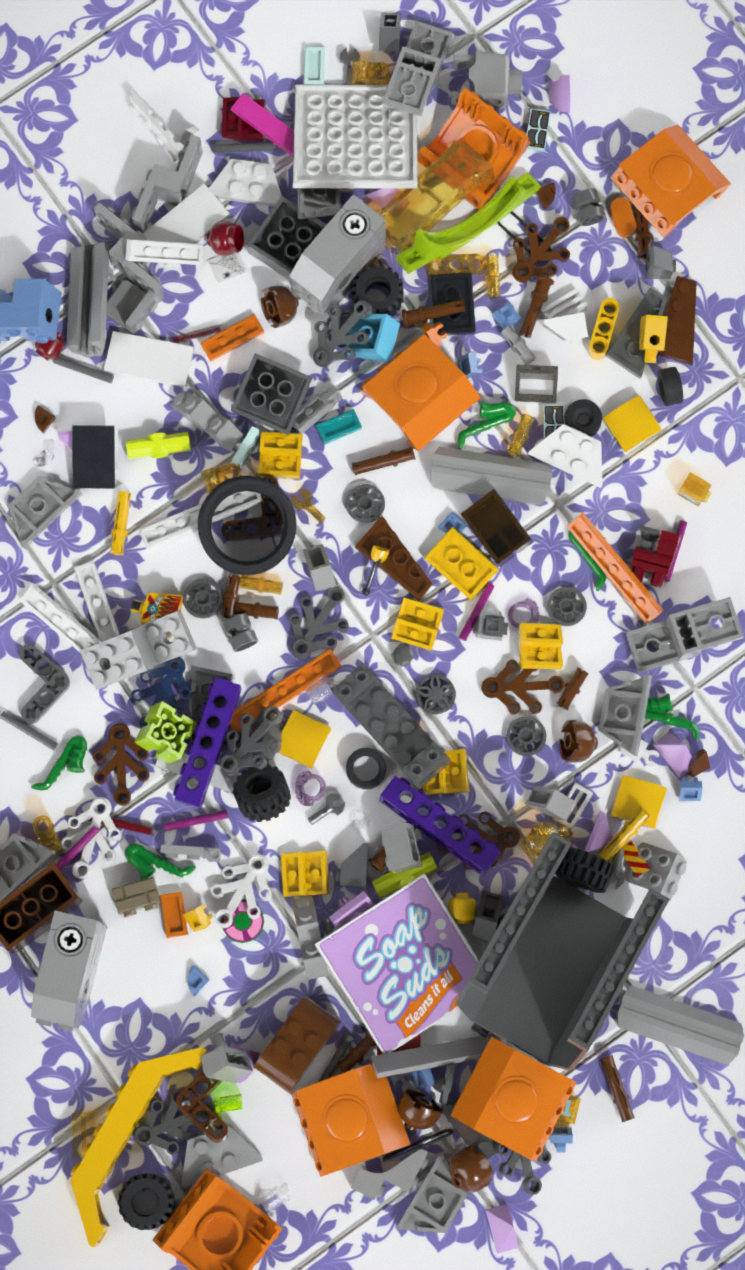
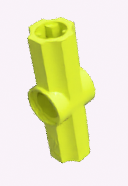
M188 432L169 435L166 433H153L146 438L126 440L129 459L148 456L151 458H163L171 453L191 451Z
M430 852L420 856L421 867L402 873L389 872L372 881L379 898L402 888L422 874L427 875L435 871L437 866Z

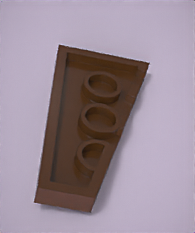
M677 276L664 315L668 316L664 351L658 352L657 355L692 366L697 282Z
M381 516L355 545V549L373 564L374 561L371 558L373 546L387 549L389 554L386 560L378 563L377 567L415 599L420 601L433 584L418 563L415 562L407 548L404 547L385 518Z

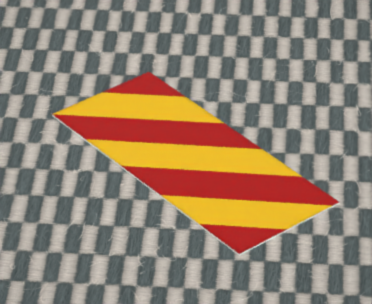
M632 840L621 848L624 850V859L637 878L651 869L645 859L639 857V850Z

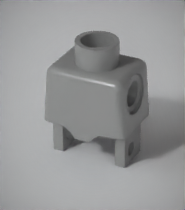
M476 51V55L453 54V69H469V79L474 84V92L478 95L479 99L486 104H490L495 110L506 108L508 95H521L522 70H509L510 59L507 54ZM452 91L451 105H457L461 91Z

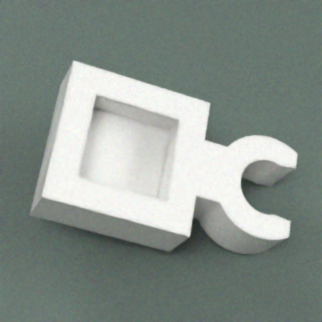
M642 739L640 741L638 757L632 755L624 748H621L619 753L636 763L642 758L648 767L654 766V763L649 761V756L653 755L658 758L660 755L655 750L648 751L646 749L648 743Z

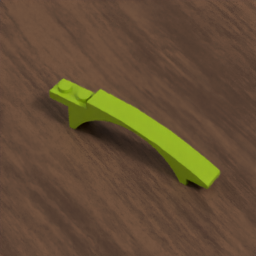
M529 172L517 179L514 176L509 178L500 191L484 207L458 225L439 232L417 230L413 246L397 254L396 261L407 274H410L436 258L439 260L445 258L498 223L536 193L541 186Z

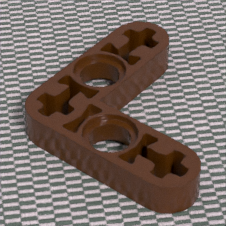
M263 477L264 479H267L271 481V483H274L278 486V482L275 479V477ZM261 494L264 501L261 502L262 517L226 521L221 529L223 537L228 541L278 536L283 527L282 517L278 508L274 511H267L265 504L271 500L267 497L263 498L264 495ZM265 516H274L275 525H279V527H275V531L267 528V526L271 525L270 517L265 518ZM251 523L258 526L257 532L249 534L246 531L247 525ZM243 524L244 535H240V531H234L232 536L225 532V530H229V526H233L234 529H240L239 525Z
M202 1071L179 1093L176 1104L178 1110L211 1141L220 1143L227 1138V1125L203 1101L223 1081L212 1079L214 1083H211L210 1079ZM205 1082L208 1088L204 1092H199L195 1088L196 1084ZM190 1090H192L194 1096L190 1099L191 1105L185 1104L182 1106V1099L188 1100L191 1097ZM206 1112L208 1119L205 1122L197 1121V1113ZM212 1120H214L213 1126L216 1129L222 1128V1135H213L214 1129L210 1126Z

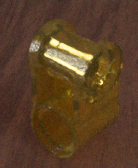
M355 61L353 63L354 78L351 80L352 85L389 84L391 79L390 68L386 63ZM379 73L386 74L384 77L376 76Z
M228 464L202 471L201 476L205 480L206 494H209L218 484L228 480L227 476L232 471L238 473L237 477L243 476L240 468L235 464Z
M44 815L36 817L33 821V829L37 843L55 852H64L54 822ZM42 820L49 822V827L46 831H40L38 828Z

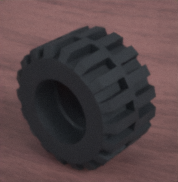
M381 264L379 268L371 265V269L365 267L363 268V273L358 272L356 279L353 280L352 287L354 306L358 301L363 300L371 304V314H387L392 317L396 315V310L399 311L401 309L404 287L402 279H399L397 272L393 273L390 267L384 269V265ZM374 285H382L389 290L390 295L382 301H373L365 293ZM363 305L359 308L360 312L363 311Z
M267 764L263 769L249 767L247 771L243 770L241 772V776H237L236 782L233 784V795L240 812L245 818L248 817L250 821L256 819L257 822H262L263 820L267 822L271 821L273 817H279V813L286 811L285 807H288L290 804L291 794L285 776L278 767H272L271 764Z
M569 847L555 874L577 887L596 893H605L615 867L609 861L595 854Z
M144 1173L133 1176L124 1183L123 1188L119 1191V1200H117L119 1214L122 1215L125 1223L127 1222L132 1228H137L138 1230L155 1229L164 1224L173 1213L175 1196L172 1192V1187L159 1175ZM143 1188L154 1190L159 1197V1206L150 1215H142L134 1207V1196Z

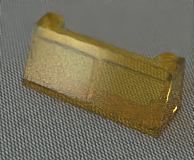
M461 137L457 141H451L446 147L447 150L417 176V188H404L381 210L377 209L375 211L386 219V243L397 254L412 247L417 230L430 231L477 187L481 188V182H485L488 185L495 178L493 166Z

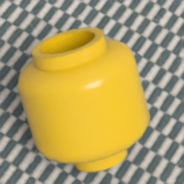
M456 893V897L448 901V912L457 925L471 924V921L476 918V900L470 898L469 893Z

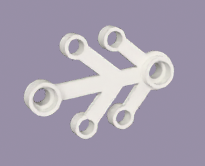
M98 797L92 801L89 810L77 817L69 818L68 826L74 830L79 829L83 822L91 818L93 820L88 828L62 840L61 845L65 850H70L93 825L100 829L102 821L109 831V839L112 841L121 840L122 832L116 828L110 817L112 810L110 801L106 798ZM101 804L105 806L103 812L98 811V806ZM74 819L78 820L76 827H73L71 824ZM101 830L84 847L81 860L73 865L72 873L76 878L85 879L90 875L89 861L95 842H97L102 852L104 861L113 862L115 860L116 853L108 846ZM114 831H118L119 836L116 839H113L112 833ZM67 840L72 841V845L69 848L65 846ZM110 851L112 858L108 860L106 859V853ZM82 866L86 868L84 874L79 873V869Z
M255 854L249 858L248 863L234 867H224L222 875L225 880H233L236 875L247 873V875L242 880L223 885L215 884L211 887V894L216 899L222 898L225 893L236 891L227 907L217 911L215 914V922L220 928H227L232 924V915L244 895L248 904V916L251 919H258L260 917L261 911L256 904L252 888V882L256 876L260 886L258 892L260 899L268 901L272 898V892L267 885L265 872L269 868V862L264 855ZM256 863H262L261 868H255ZM231 870L233 873L231 876H226V871ZM215 889H221L220 894H214ZM268 891L269 895L263 897L262 892ZM252 909L258 910L256 915L250 914ZM227 917L228 921L221 923V918Z

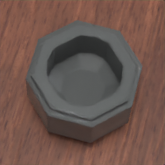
M405 645L396 647L392 654L395 664L401 667L410 665L414 658L411 648Z

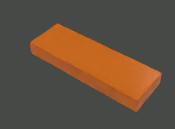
M252 314L202 341L200 345L209 361L212 362L265 332L255 314Z

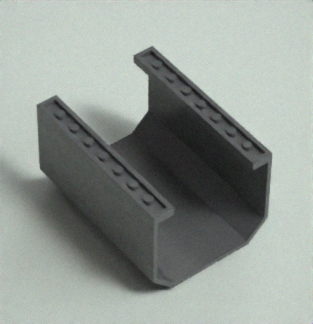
M552 832L455 1004L471 1021L546 1065L572 1071L593 1044L670 899L650 888L634 918L623 916L554 876L572 843Z

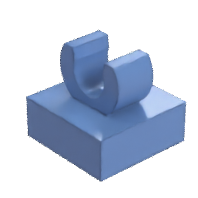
M510 302L492 313V317L502 330L507 326L515 325L521 320L520 315Z
M467 353L457 359L458 368L467 378L483 372V369H477V364L481 362V359L476 358L475 353Z
M682 777L679 788V801H701L702 781H698L697 777H694V781H686V777Z
M436 1067L412 1071L417 1090L435 1085V1082L440 1079L439 1076L433 1077L431 1070Z
M572 1127L553 1128V1132L549 1137L550 1143H556L557 1153H566V1144H573Z

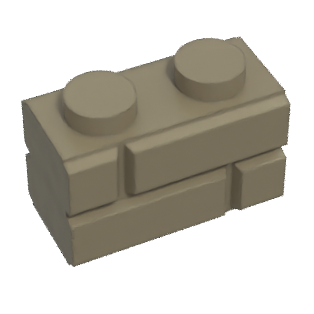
M154 877L112 888L117 912L119 915L124 914V918L136 915V910L145 908V911L157 909V904H161Z

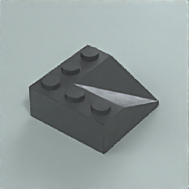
M281 196L247 244L248 254L289 279L301 254L327 224L316 217L298 219V206Z

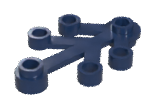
M176 657L166 661L165 665L160 668L142 672L140 679L146 684L152 682L154 678L166 676L162 683L143 690H133L131 693L132 700L140 703L144 698L157 694L152 706L161 701L164 702L166 697L169 706L180 710V715H182L183 711L177 704L171 685L175 678L180 689L179 697L184 701L191 698L192 692L187 687L183 677L186 669L184 660L181 657ZM173 663H178L179 667L177 669L171 668ZM145 673L151 675L149 680L143 679ZM182 691H189V695L187 697H182ZM139 692L142 696L140 699H135L134 694ZM146 716L141 718L140 728L144 727Z

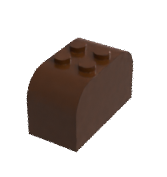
M52 863L0 902V941L8 952L13 954L22 950L48 931L51 927L54 911L70 914L83 902L56 864Z
M305 995L261 1054L253 1068L291 1094L342 1022Z

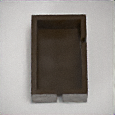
M495 489L461 513L463 519L499 567L515 557L514 551L520 553L534 543Z

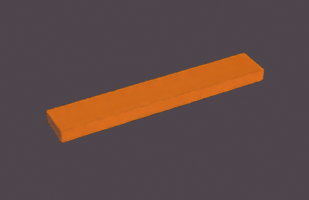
M583 512L567 525V528L646 624L664 611Z
M331 649L325 651L234 711L229 728L236 730L240 734L242 732L240 719L244 714H250L256 722L262 709L266 710L270 706L280 708L340 669L342 665Z

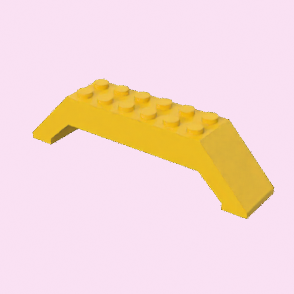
M200 1047L142 1061L137 1065L133 1064L127 1074L129 1077L126 1085L122 1084L116 1093L117 1101L115 1104H110L104 1114L107 1116L105 1122L98 1124L93 1133L96 1136L94 1141L86 1145L82 1152L83 1160L81 1163H76L70 1173L73 1176L71 1179L72 1188L88 1244L91 1247L95 1248L100 1245L110 1227L105 1224L98 1193L166 1076L192 1068L200 1070L202 1066L201 1057L210 1052L207 1049Z

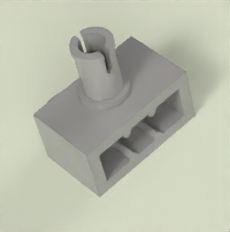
M402 822L381 829V843L385 848V862L389 871L402 873L422 866L419 855L420 851L412 824Z
M221 1032L209 1036L213 1050L201 1057L203 1072L207 1078L234 1083L253 1072L247 1051L226 1047L223 1033Z

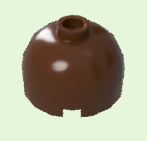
M276 285L262 290L261 293H264V297L261 298V307L267 321L271 319L273 323L270 326L279 328L289 324L296 316L297 307L299 306L298 299L292 295L287 287Z
M567 720L561 729V732H564V741L559 739V751L562 760L580 763L590 758L598 746V739L595 737L591 726L577 720Z
M406 1089L398 1104V1113L405 1122L404 1125L413 1131H416V1129H429L434 1126L443 1112L442 1106L434 1099L429 1102L423 1098L426 1095L419 1091Z
M465 1146L451 1160L449 1166L451 1180L456 1187L463 1191L478 1192L493 1181L490 1177L493 1174V1169L481 1152L476 1154L472 1151L475 1148Z

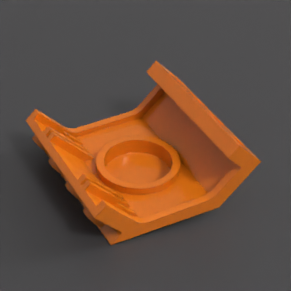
M465 87L460 92L455 110L439 134L427 147L423 146L419 150L417 161L476 209L480 210L500 189L531 142L523 130L517 129L508 118L498 114L490 104L484 103L475 92L469 91ZM463 164L469 167L466 169L458 170V168Z
M678 124L665 128L622 161L619 164V168L610 177L663 238L667 237L698 206L711 196L714 199L719 198L731 185L729 180Z
M425 334L413 339L409 347L404 351L398 352L389 364L380 367L378 373L363 382V386L359 388L363 396L373 400L392 419L408 440L406 442L409 446L417 451H420L481 398L466 375Z
M491 1036L450 1116L522 1156L537 1161L548 1137L553 1132L559 1116L563 1113L564 1106L572 1095L577 1082Z
M372 1063L291 1093L294 1106L297 1108L301 1126L308 1140V1147L312 1152L315 1167L320 1177L411 1145L403 1121L398 1113V1107L387 1076L377 1078Z
M206 1168L152 1241L161 1250L173 1255L190 1270H252L283 1228L229 1183Z

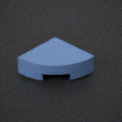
M451 512L438 526V529L447 533L453 527L458 532H461L468 525Z
M193 965L188 975V986L191 993L196 996L210 980Z

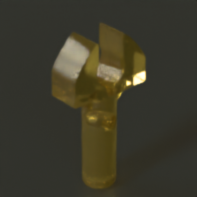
M298 490L305 498V503L299 502L293 495L294 508L297 511L306 509L319 523H323L326 517L311 503L313 495L308 490Z

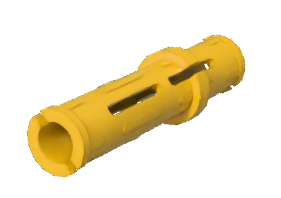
M119 491L117 496L115 522L111 530L112 545L110 553L113 555H124L125 537L128 536L126 529L131 493L126 491Z
M640 807L629 821L623 823L624 826L597 856L610 861L633 835H637L640 827L651 816Z

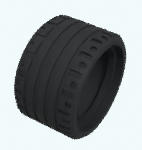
M243 475L223 481V483L218 484L210 491L199 511L198 535L206 554L217 566L237 575L261 574L277 566L290 551L296 535V515L290 499L276 484L261 477ZM250 491L266 496L275 504L282 517L283 530L280 542L271 553L261 559L240 561L231 558L220 550L212 536L211 524L216 508L224 499L237 492Z

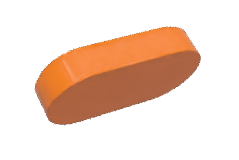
M622 197L614 199L610 205V213L616 233L622 238H630L634 235L637 227L630 202Z

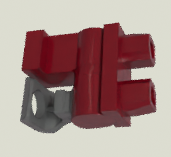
M641 525L642 541L640 546L635 547L631 569L640 582H643L645 573L653 574L650 585L661 588L665 578L669 577L681 537L680 534L661 530L660 534V530ZM659 539L657 550L653 551L651 547Z

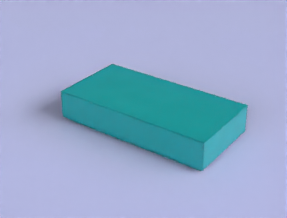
M352 409L317 424L316 428L323 444L326 445L361 430L362 425L355 410Z

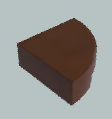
M554 182L541 187L535 193L543 210L547 209L554 201L556 194Z
M38 405L35 410V423L40 432L45 434L56 417Z
M703 748L695 754V759L689 765L688 774L692 778L710 769L708 754Z

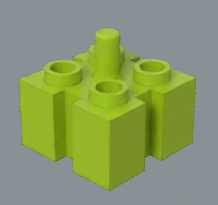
M161 701L150 707L144 720L148 725L140 728L134 743L147 751L155 749L157 751L155 756L170 764L181 759L187 746L183 741L191 737L197 722L184 714L176 716L174 714L176 709Z

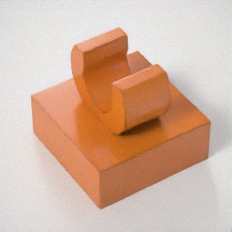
M440 322L435 323L433 326L429 323L420 326L423 334L437 347L442 346L440 340L445 339L448 335L445 332L437 333L438 329L443 327Z

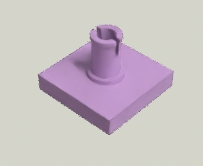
M363 891L351 901L348 897H343L345 905L339 900L337 906L340 909L329 918L336 929H338L374 905Z

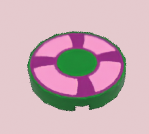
M241 900L232 915V924L227 928H222L228 938L242 944L258 938L263 931L265 923L262 911L258 919H251L248 916L247 900ZM252 909L250 914L256 915L258 910ZM227 917L221 919V923L228 921Z

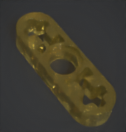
M477 253L447 255L441 260L436 258L427 263L426 271L430 276L457 273L477 275L485 270L486 260L484 256ZM457 260L462 264V267L459 270H453L450 267V263ZM465 260H468L467 264H472L468 265V269H465ZM474 260H478V263H480L479 268H475L473 265ZM444 261H447V270H444ZM436 262L439 267L438 270H434L430 266H433V263Z

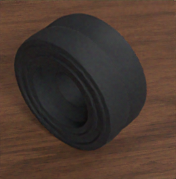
M669 367L658 370V385L664 405L671 406L682 403L683 387L677 368Z
M587 399L576 400L568 406L565 412V424L592 437L600 429L602 412L593 401ZM580 414H585L589 417V422L587 424H580L577 417Z

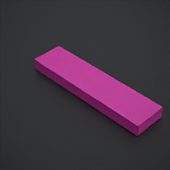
M242 93L231 107V111L294 158V130L246 94Z

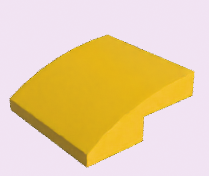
M640 395L603 417V420L626 453L663 430Z
M261 432L258 477L273 476L275 478L300 479L303 434L289 433V435L277 432Z
M404 597L391 639L432 651L445 609Z
M520 623V667L526 669L561 670L564 666L561 646L563 645L561 625Z
M293 710L281 733V750L278 753L312 769L332 728Z
M466 750L444 751L452 762L423 787L424 793L427 795H443L470 792Z
M623 775L611 816L629 821L641 807L651 816L642 826L656 829L667 788Z
M327 851L281 854L283 897L330 894Z

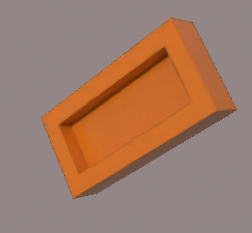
M182 891L160 895L166 937L173 938L189 935L187 921L183 916L185 907Z

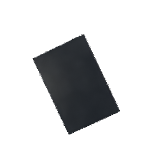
M472 273L431 275L432 306L463 299L465 305L461 306H464L466 312L433 318L434 324L440 322L443 325L442 328L438 329L437 333L445 332L448 336L476 334Z
M72 425L73 488L115 489V425Z

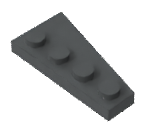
M651 287L647 290L606 354L607 358L639 379L642 378L646 364L644 363L645 351L639 350L641 317L645 315L662 316L667 302L666 297ZM650 337V343L652 344L654 339Z
M191 665L192 720L201 723L203 715L200 713L203 703L208 702L210 695L207 692L210 683L215 682L216 677L232 682L233 674ZM222 697L215 700L216 707H223L226 703V699ZM211 718L208 721V726L212 728L219 724L218 718ZM194 731L192 733V743H194L196 738ZM204 738L201 741V746L204 748H208L212 744L211 738Z

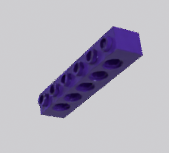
M217 677L215 682L210 683L207 692L210 696L208 702L203 703L200 713L203 715L201 723L197 722L194 729L195 741L194 743L190 742L187 750V755H189L188 761L183 763L181 767L180 784L176 783L173 795L176 796V802L202 809L242 690L241 685ZM222 697L226 699L223 707L215 706L217 698ZM211 718L219 719V724L216 727L208 726V721ZM204 738H211L212 744L210 747L204 748L201 746V741ZM196 759H205V765L202 768L194 767ZM196 778L198 779V786L193 789L188 788V781Z
M395 775L380 794L379 802L412 824L482 877H484L498 858L500 851L495 843L490 840L485 841L480 837L481 834L477 830L467 828L456 815L451 816L445 812L446 809L437 802L434 804L428 799L427 794L421 790L416 791L405 778H398ZM407 795L411 798V801L404 803L400 800V797ZM425 808L429 813L423 816L417 810ZM443 821L446 827L438 828L435 822ZM455 833H459L463 836L464 839L461 841H456L453 839L452 835ZM478 846L481 852L474 854L471 852L470 847Z

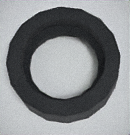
M360 748L348 757L346 763L347 777L350 783L357 788L363 790L373 789L384 780L386 762L383 756L375 749ZM364 756L372 757L376 760L379 767L378 774L370 781L358 779L353 770L357 759Z

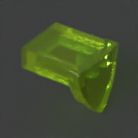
M242 1094L215 1097L213 1101L215 1113L222 1121V1112L243 1109Z

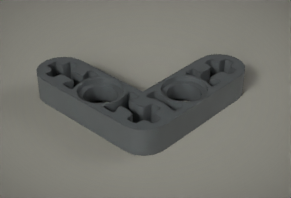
M28 644L20 649V659L46 682L21 710V716L28 724H35L69 689L70 679L35 646ZM26 651H34L32 654L38 660L36 664L31 658L25 659ZM43 663L50 664L51 669L47 674L39 672V667ZM57 678L60 680L65 678L63 681L65 685L63 687L59 685L55 689L58 694L55 695L48 687L51 685L54 688L57 685ZM46 692L50 693L52 696L51 701L47 704L41 703L40 696ZM35 701L44 708L42 711L37 708L34 712L35 718H26L28 716L27 710L33 711L37 707L33 704Z

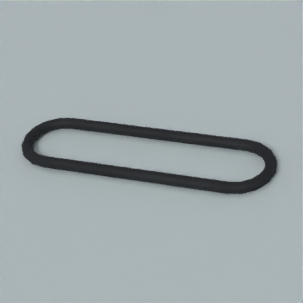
M513 211L510 213L523 226H527V224L522 219H520ZM500 221L497 223L509 236H511L514 240L516 239V237L508 229H506L500 223ZM530 227L528 228L530 232H534ZM537 234V239L543 242L544 240ZM525 246L524 250L531 255L530 250Z
M453 1129L442 1130L411 1145L395 1150L385 1155L382 1161L391 1162L443 1140L453 1134ZM447 1133V1134H445V1135H443V1136H441V1137H439V1138H436V1139H434V1140H432V1141H429V1142H427V1143H425V1144H422V1145H420V1146H418V1147H415V1148H413V1149H411V1150H408V1151H406V1152H404V1153H401V1154H399V1155H397V1156H394V1157H392V1158L387 1159L388 1157H390V1156H392V1155H394V1154H397V1153H399V1152H401V1151H404V1150H406V1149H408V1148H411V1147H413V1146H415V1145H418V1144H420V1143H422V1142H425V1141H427V1140H429V1139H432V1138H434V1137H436V1136H439V1135H441V1134Z

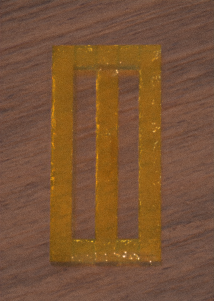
M95 1112L72 1113L73 1157H84L82 1153H78L77 1117H81L83 1152L87 1145V1116H90L91 1143L95 1139L93 1135L95 1131Z

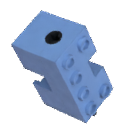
M43 278L15 279L14 292L6 293L5 290L0 289V341H10V337H23L28 341L39 343L56 340L62 292Z

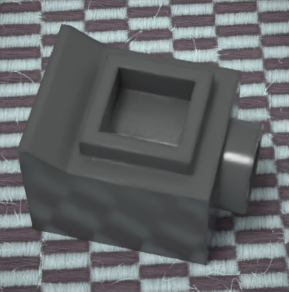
M480 613L476 638L502 641L503 635H507L508 623L504 622L505 617Z

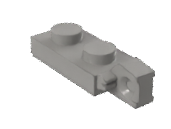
M333 386L327 392L317 393L300 407L293 427L300 434H303L342 398L339 390Z
M162 844L160 853H165V858H178V854L187 855V859L200 860V856H204L209 862H218L221 859V848Z

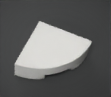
M196 127L186 129L180 139L183 146H185L187 141L191 140L192 135L197 136L200 130Z

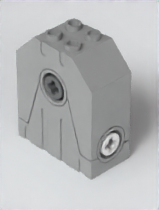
M353 194L301 254L289 276L292 295L298 300L303 299L308 303L307 306L313 312L317 313L318 311L322 315L327 312L330 305H338L352 289L353 280L356 279L358 272L363 273V268L365 267L369 269L386 249V219Z
M54 911L51 929L48 934L33 992L31 1017L36 1019L35 1023L51 1027L52 1023H56L57 1028L72 1032L73 1028L79 1029L87 1010L107 927L97 920Z

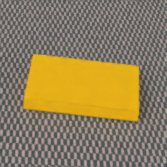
M453 527L424 557L470 601L499 571L489 559Z

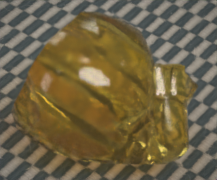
M537 822L524 839L523 846L528 854L538 858L552 832L568 841L571 839L573 832L569 829L558 830L557 826L551 822Z

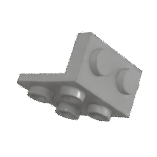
M124 280L108 300L106 316L135 335L138 329L140 330L144 326L149 314L153 313L157 308V295L151 290L146 293L128 280Z
M642 842L638 847V855L641 859H645L651 869L637 878L630 867L626 875V881L648 890L652 888L671 901L673 895L677 892L679 880L686 871L687 861L677 853Z

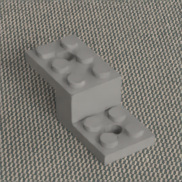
M415 21L407 46L401 49L383 99V105L422 117L431 89L434 90L454 37L453 32ZM429 42L434 47L431 50H425L423 44ZM405 87H412L415 91L407 95L403 92V89Z
M192 135L191 140L186 142L184 146L185 155L183 160L179 159L176 171L158 164H154L153 169L148 170L146 186L141 188L138 196L140 201L137 207L134 206L131 213L135 231L139 230L142 233L146 231L158 199L176 206L185 199L203 154L200 137Z
M99 202L94 207L98 223L119 239L109 250L112 265L144 292L148 293L149 290L157 295L158 303H160L164 299L163 288L160 284L161 280L154 274L150 276L145 272L146 269L142 262L125 260L127 239L146 240V236L139 230L135 232L130 228L131 225L123 217L119 219L110 206H103Z
M731 597L670 614L665 621L625 633L638 674L699 656L702 650L744 637ZM713 618H718L722 622V627L715 629L711 626L710 621ZM648 642H656L658 650L650 652L647 649Z
M178 610L129 629L118 636L80 650V653L97 690L145 672L163 662L196 650L197 647L182 611ZM167 632H170L173 635V642H170L167 639ZM104 658L110 661V668L104 665Z

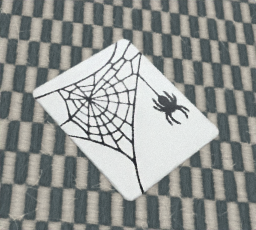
M236 252L230 256H217L208 260L218 283L246 272L240 256Z

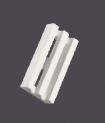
M575 288L542 308L541 312L546 319H549L578 302L580 305L562 316L578 313L585 309L588 304L586 301L584 302L583 297ZM572 297H576L570 302L566 303L565 305L548 314V312L552 309L556 308L557 306L561 305L562 303L566 302Z
M576 782L567 797L571 798L576 788L580 790L574 800L572 812L583 793L587 794L571 824L567 822L570 815L566 820L553 818L554 821L561 823V825L566 826L570 830L573 829L593 795V792Z

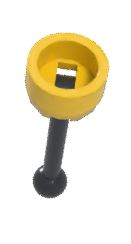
M373 546L371 558L374 564L366 587L362 589L364 596L370 594L369 588L378 563L384 562L389 554V551L383 547Z

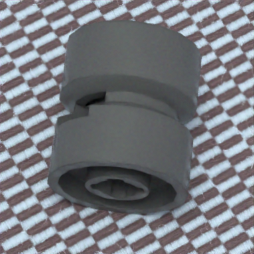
M597 189L582 190L572 196L574 208L579 211L577 217L581 226H591L605 219L606 215L603 206L599 204L600 197Z
M245 613L234 616L222 624L226 635L231 636L229 642L234 652L243 651L259 642L255 631L250 629L252 624Z

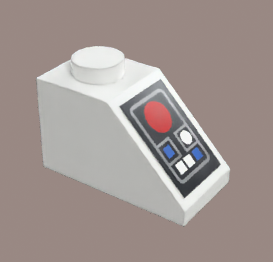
M584 312L539 320L540 325L561 340H570V344L583 342L582 338L588 337Z

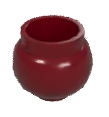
M217 222L207 234L209 247L219 256H230L235 252L239 253L244 247V231L240 225L233 224L232 222Z

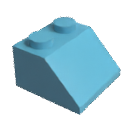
M371 314L367 318H360L348 335H356L360 331L365 332L369 336L368 343L365 345L358 343L345 344L344 348L354 349L356 357L365 360L390 362L400 323L387 314ZM364 335L360 336V341L362 342L364 340Z

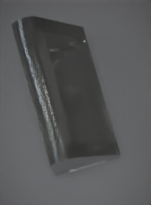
M516 364L514 401L556 403L558 366ZM520 379L552 380V395L519 393Z

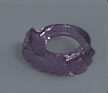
M529 598L514 603L508 611V620L517 629H519V623L513 620V612L519 607H524L531 612L530 621L525 623H538L539 607L535 601L529 600Z
M310 771L299 773L295 782V794L298 802L304 806H313L314 802L322 799L326 792V783L320 775L312 774ZM311 779H316L320 784V790L315 796H310L304 791V785Z

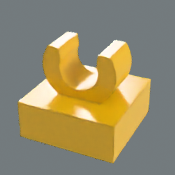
M206 904L189 909L183 914L194 932L205 929L212 924L210 921L213 917L212 913L206 915L203 910L207 907Z

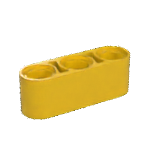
M613 298L605 299L600 306L588 349L589 356L594 360H601L607 354L619 311V303ZM611 307L614 309V312L607 313L604 308ZM606 326L609 331L601 332L599 327ZM600 345L604 350L600 352L595 351L593 346Z

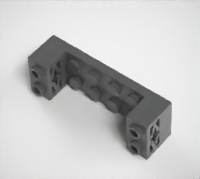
M364 663L360 664L331 690L419 790L452 762Z

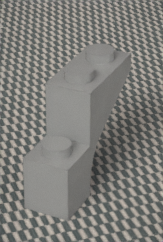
M183 390L170 405L173 410L202 429L221 447L229 451L243 437V434L229 419L218 415L200 397Z
M313 895L292 899L307 980L329 976L327 964L314 945L321 940Z
M419 1149L383 1173H373L360 1168L351 1189L375 1200L376 1196L381 1198L386 1188L383 1184L384 1180L409 1192L410 1188L415 1190L420 1179L417 1177L420 1168L425 1169L430 1159L426 1156L428 1152Z

